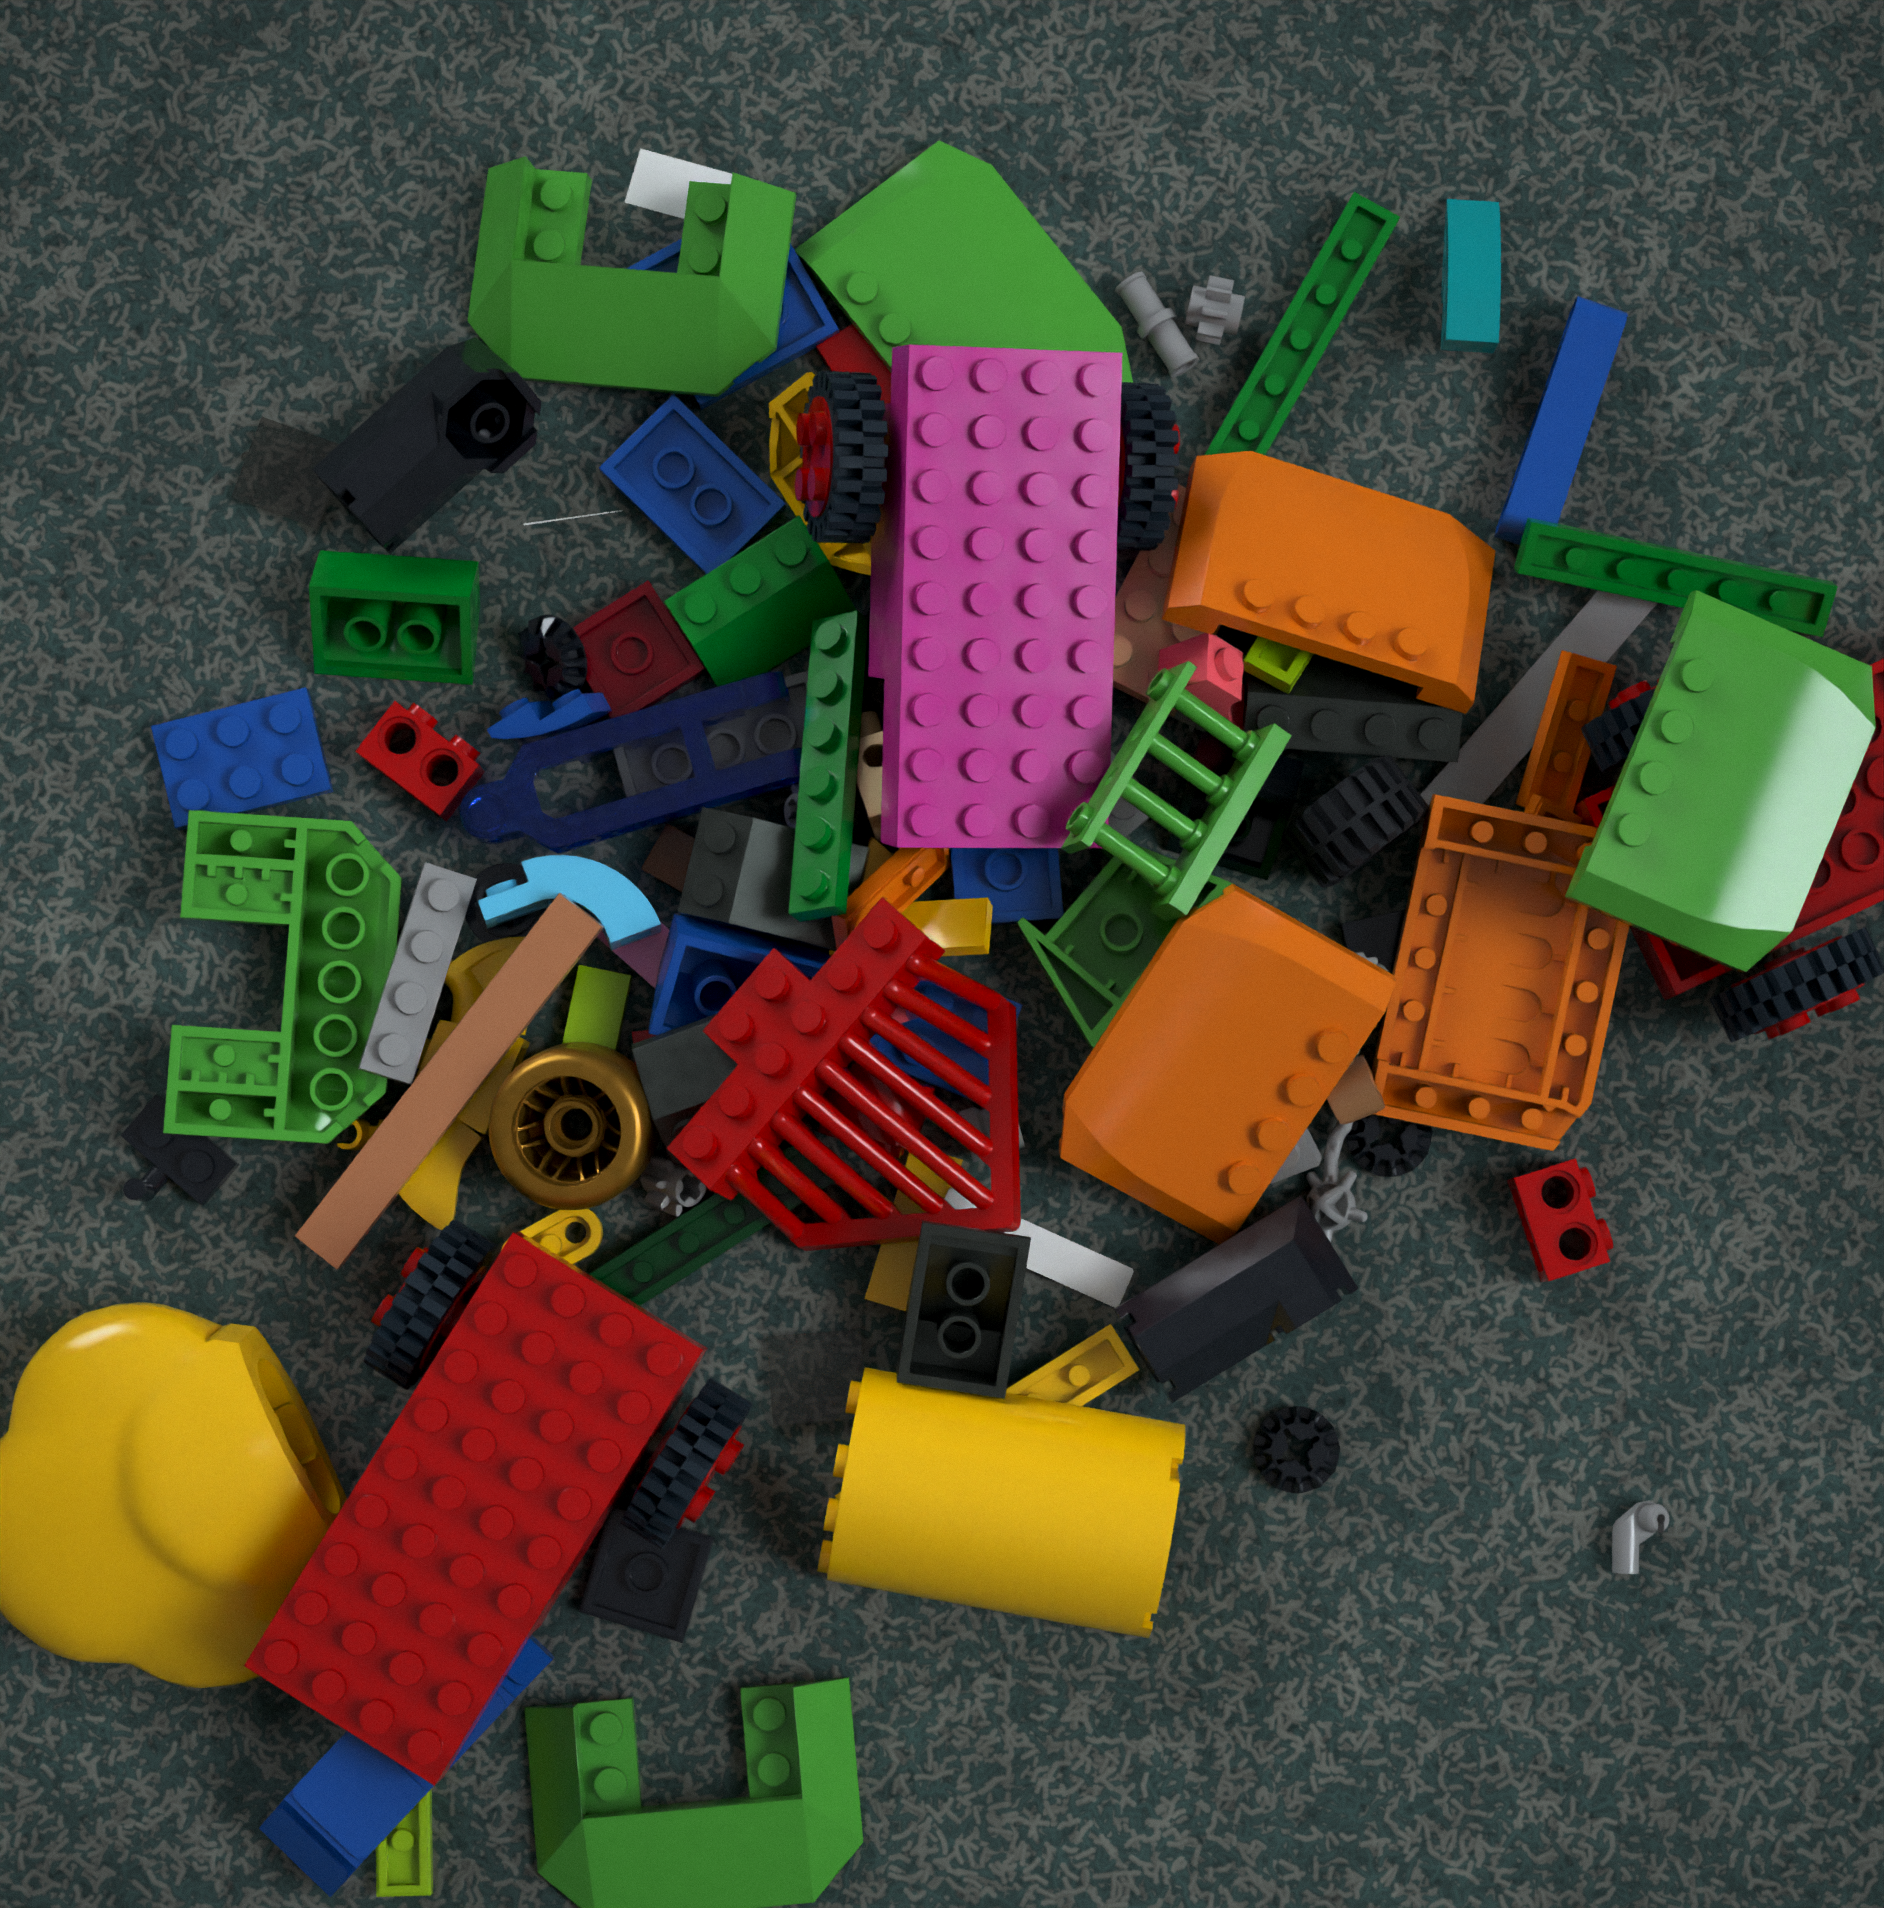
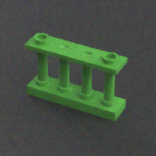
M1190 661L1171 669L1163 668L1153 678L1146 690V695L1150 697V700L1088 804L1086 802L1081 803L1070 816L1066 824V829L1070 834L1061 847L1067 853L1072 854L1089 848L1095 842L1153 883V891L1157 895L1148 910L1165 922L1187 916L1292 736L1275 723L1255 731L1249 730L1244 732L1187 691L1185 687L1197 668ZM1172 708L1178 710L1233 750L1232 757L1236 760L1227 775L1223 774L1219 777L1158 733ZM1146 752L1207 795L1206 801L1210 805L1201 820L1196 819L1193 822L1132 778ZM1120 797L1181 839L1179 845L1184 849L1174 865L1165 866L1105 823Z

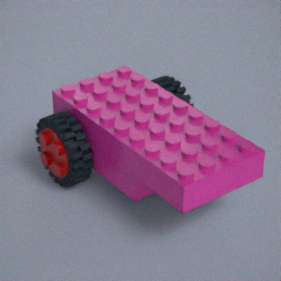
M911 344L892 347L891 403L884 404V400H880L882 390L880 385H877V378L872 373L820 371L812 380L813 386H810L808 391L809 403H805L804 413H799L796 424V438L800 446L802 468H798L796 472L795 494L797 500L805 504L803 515L805 522H808V533L812 535L813 541L823 543L865 544L871 540L868 676L884 679L881 843L897 848H1061L1070 834L1066 829L1070 816L1081 803L1086 802L1088 804L1111 765L1117 550L1150 551L1158 548L1157 543H1162L1165 538L1164 530H1168L1171 524L1168 512H1174L1177 506L1179 478L1174 476V466H1179V454L1177 453L1180 446V431L1178 425L1175 424V411H1170L1172 404L1170 396L1165 395L1166 389L1156 383L1122 382L1123 353ZM1109 816L1105 821L1107 825H1109ZM1093 842L1092 845L1089 847V848H1101V849H1103L1102 847H1100L1099 845H1097L1095 842Z

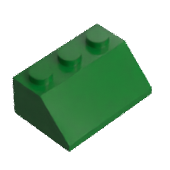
M800 516L792 519L664 601L668 612L721 695L745 688L811 645L813 620L857 611L829 560L818 543L812 540V535H809L807 526Z
M319 551L309 584L314 674L473 685L480 609L479 561Z

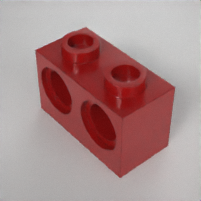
M394 700L355 752L447 822L485 773L483 768L475 762L481 753L456 734L448 741L434 731L433 728L437 725L438 721L414 702L408 709H405ZM402 729L415 731L416 742L409 752L405 754L391 752L390 741L397 731ZM443 761L457 763L458 775L453 783L447 786L433 784L432 772L437 764Z
M1576 1158L1507 1180L1541 1282H1549L1610 1262L1607 1250L1613 1249L1612 1237L1604 1218L1596 1220L1590 1202L1591 1198L1596 1197L1594 1183L1587 1167L1579 1168ZM1549 1178L1560 1180L1567 1189V1199L1563 1206L1558 1209L1548 1206L1542 1198V1187ZM1568 1229L1577 1231L1584 1240V1251L1576 1260L1566 1258L1559 1248L1560 1237Z

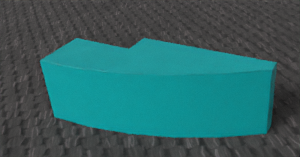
M1446 200L1441 303H1443L1441 350L1494 353L1499 344L1501 303V226L1499 202Z

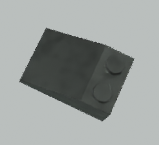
M702 807L678 913L689 918L749 933L833 951L837 950L831 917L799 922L788 914L795 828ZM852 843L848 896L863 883L871 850L869 847Z
M922 1220L897 1360V1382L1005 1399L1031 1237Z

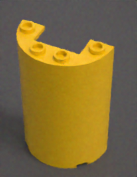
M866 1367L862 1382L851 1380L845 1413L855 1414L850 1444H838L833 1477L843 1478L840 1499L829 1497L823 1528L825 1531L834 1532L833 1541L823 1539L817 1572L827 1573V1581L1137 1637H1150L1153 1629V1621H1150L1151 1614H1157L1180 1489L1178 1465L1183 1463L1185 1448L1184 1424L1006 1393L1005 1399L899 1383L894 1372Z

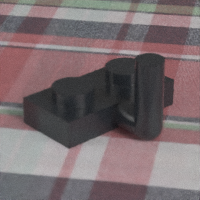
M155 1095L120 1135L154 1164L142 1179H129L124 1184V1194L128 1199L147 1202L156 1196L169 1179H172L198 1203L205 1205L240 1164L207 1136L164 1134L166 1101L161 1096Z

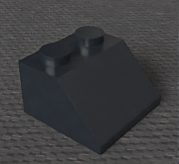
M1202 731L1194 755L1195 760L1219 777L1223 774L1227 775L1236 760L1232 757V749L1210 733ZM1283 755L1279 756L1219 859L1218 866L1268 880L1296 799L1304 762ZM1186 780L1178 811L1193 822L1196 819L1201 820L1210 805L1206 801L1207 795ZM1170 833L1166 850L1181 854L1184 849L1179 845L1181 839Z

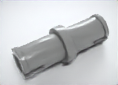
M1142 271L1137 272L1123 280L1116 287L1115 291L1121 296L1138 323L1137 333L1142 341L1149 340L1169 370L1170 376L1172 378L1177 377L1195 366L1200 359L1193 352L1175 322L1178 320L1176 313L1172 308H1165L1156 292L1146 280L1145 274Z

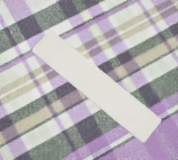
M953 1188L948 1189L944 1199L955 1209L977 1208ZM1021 1219L1020 1227L1016 1231L1006 1232L1007 1234L1031 1237L1027 1269L1114 1308L1120 1305L1134 1272L1132 1268L1024 1219Z

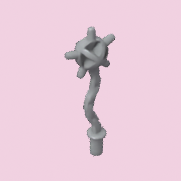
M1338 1120L1336 1127L1328 1136L1323 1153V1182L1315 1172H1309L1306 1176L1312 1188L1307 1196L1306 1204L1330 1243L1333 1231L1343 1229L1350 1224L1351 1220L1365 1222L1368 1217L1366 1212L1356 1208L1355 1197L1350 1190L1357 1177L1356 1173L1349 1170L1339 1181L1338 1158L1343 1140L1351 1131L1353 1122L1340 1124Z

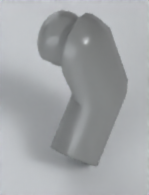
M1649 1500L1639 1502L1615 1521L1612 1528V1573L1639 1574V1545L1655 1532L1662 1533L1669 1525V1513L1664 1506Z

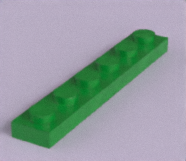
M1356 192L1352 194L1205 455L1253 451L1263 455L1268 453L1390 238L1400 216Z
M1529 517L1527 518L1514 570L1518 574L1681 608L1685 607L1690 592L1697 590L1787 630L1819 637L1824 635L1838 588L1832 581Z
M858 610L812 621L788 913L799 922L847 913L869 619Z

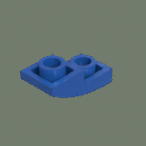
M580 689L563 695L554 701L552 705L550 701L529 702L527 698H522L503 708L499 712L502 720L487 728V731L491 738L497 739L547 736L581 727L606 715L612 709L602 692L582 694Z

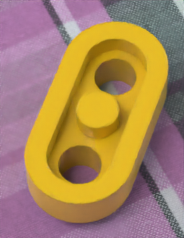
M588 1208L581 1210H558L519 1231L573 1265L592 1255L599 1248L603 1238L602 1223L598 1216ZM575 1222L583 1224L586 1229V1236L579 1243H572L566 1235L569 1225Z

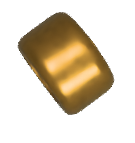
M571 1042L556 1045L523 1061L501 1084L492 1103L489 1116L490 1146L496 1164L503 1176L518 1192L533 1202L560 1210L587 1209L615 1198L632 1185L647 1168L659 1139V1132L653 1122L637 1066L616 1050L588 1042ZM572 1109H582L590 1116L593 1126L589 1135H578L570 1128L568 1116Z

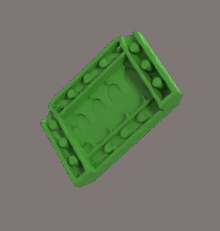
M937 141L795 249L796 254L811 278L826 296L830 295L891 373L892 347L908 344L1123 353L1122 382L1133 383L1123 331L1119 323L991 164L942 141Z
M1695 590L1690 592L1670 641L1673 644V648L1591 846H1585L1565 898L1738 972H1747L1793 931L1876 729L1872 666Z

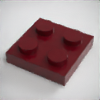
M649 580L573 627L584 646L587 657L586 681L594 693H603L612 709L607 714L614 725L633 719L706 672L701 661Z

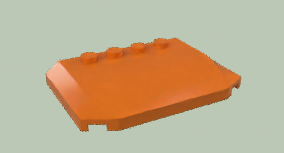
M1243 451L1196 456L1189 471L1161 619L1200 632L1209 633L1210 635L1214 634L1219 624L1419 686L1416 699L1466 714L1475 700L1496 551L1448 513L1257 452Z
M1436 794L1432 795L1424 820L1392 971L1396 979V985L1383 1015L1372 1066L1374 1082L1385 1104V1108L1374 1113L1375 1115L1554 1151L1561 1142L1559 1140L1574 1121L1580 1118L1592 1103L1630 926L1565 898L1585 846H1591L1598 829L1597 827Z
M1235 884L1222 890L1223 895L1201 908L1197 906L1191 908L1187 916L1177 919L1065 1091L1062 1108V1135L1059 1140L1061 1159L1218 1244L1230 1238L1242 1226L1384 1015L1396 985V979L1390 972Z

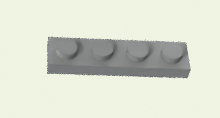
M427 862L423 864L359 1063V1070L403 1084H412L473 893L476 878Z

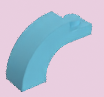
M548 855L522 861V868L527 883L518 885L515 879L498 883L485 890L486 898L478 900L486 926L489 929L534 911L548 908L556 896L562 893L604 926L602 932L608 941L611 951L661 932L659 918L639 888L618 871L602 863L578 856Z

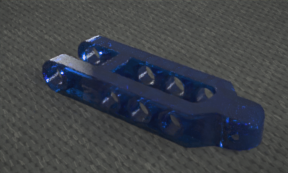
M774 671L756 675L524 744L504 779L480 785L468 791L462 799L460 806L461 822L465 830L472 837L485 844H499L527 837L543 847L561 854L701 812L702 807L712 809L798 783L800 779L802 748L782 751L717 771L705 731L706 727L746 716L745 710L779 699L789 700L790 695L783 672ZM682 730L695 778L557 819L542 812L534 785L535 779L541 777L540 771L577 760L581 764L592 762L591 756L631 745L633 749L643 746L642 741Z

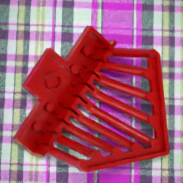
M882 897L812 979L808 978L781 952L773 948L704 1028L703 1032L738 1065L670 1143L667 1149L709 1190L731 1201L739 1192L798 1248L805 1251L919 1241L922 1220L1001 1233L1016 1231L1021 1224L1016 1007L997 991L938 962L946 951ZM921 980L929 981L985 1009L988 1018V1034L914 988ZM899 1006L988 1059L989 1086L891 1017V1014ZM877 1033L967 1098L989 1111L990 1138L891 1062L869 1041L873 1035ZM854 1060L959 1143L977 1155L991 1168V1191L881 1101L846 1069L848 1064ZM829 1087L835 1090L977 1208L955 1209L946 1199L938 1195L823 1096L824 1092ZM806 1113L812 1116L924 1210L925 1213L903 1215L893 1202L888 1200L817 1139L801 1119ZM785 1139L875 1217L852 1219L842 1206L837 1204L785 1157L779 1147L781 1142ZM763 1166L825 1222L807 1224L801 1221L758 1180L757 1170Z

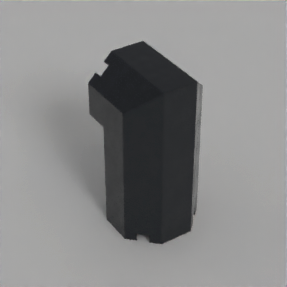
M474 337L446 347L312 470L347 511L391 554L483 469L490 473H505L536 445L538 430L533 425L535 412L540 416L542 401L517 371Z
M1300 1195L1113 1310L1118 1318L1129 1314L1132 1323L1125 1326L1124 1329L1156 1382L1163 1384L1169 1380L1173 1386L1164 1392L1169 1402L1173 1403L1275 1341L1270 1330L1275 1328L1278 1334L1283 1331L1288 1334L1339 1303L1342 1299L1336 1290L1340 1288L1344 1295L1355 1292L1358 1287Z

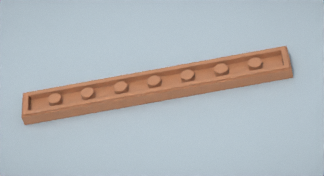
M562 893L556 896L296 1233V1238L335 1269H340L602 931L604 926Z

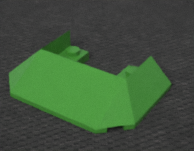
M526 156L488 168L467 321L486 346L517 371L524 380L719 397L734 385L733 380L757 361L761 363L777 350L796 203L795 192L732 172L731 184L689 181L678 271L673 273L581 265L592 179L587 173L536 169Z
M189 810L180 917L186 920L289 926L281 1032L172 1025L164 1134L329 1144L387 1093L388 1078L359 1070L358 1067L398 945L402 878L352 821Z
M849 1677L741 1687L749 1796L642 1806L633 1697L524 1707L538 1873L579 1908H761L814 1903L863 1843Z

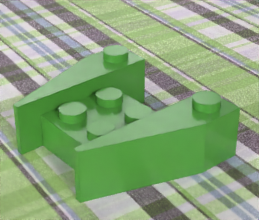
M1137 845L1165 866L1176 863L1174 859ZM1101 848L1097 849L1106 855L1110 861L1046 935L1042 934L1024 917L1017 922L1019 932L1091 1051L1178 919L1165 922L1148 910L1157 895L1153 891L1154 884ZM1210 875L1191 908L1195 906L1198 908L1203 907L1223 895L1222 890L1233 883Z

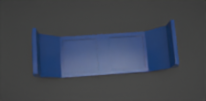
M533 1635L530 1636L450 1768L554 1659L552 1653ZM346 1731L290 1791L259 1829L331 1897L434 1785Z

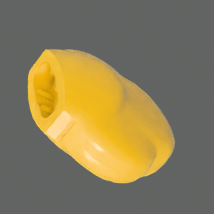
M140 1302L115 1304L86 1312L70 1320L53 1334L32 1357L24 1369L15 1391L9 1429L0 1439V1613L38 1646L58 1656L79 1662L130 1664L151 1676L185 1687L208 1688L229 1686L259 1677V1675L244 1665L343 1507L347 1497L303 1399L280 1360L255 1326L239 1324L222 1326L195 1314L163 1304Z

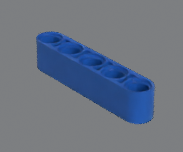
M1580 296L1576 297L1494 537L1520 545L1528 517L1558 524L1628 316L1627 312Z

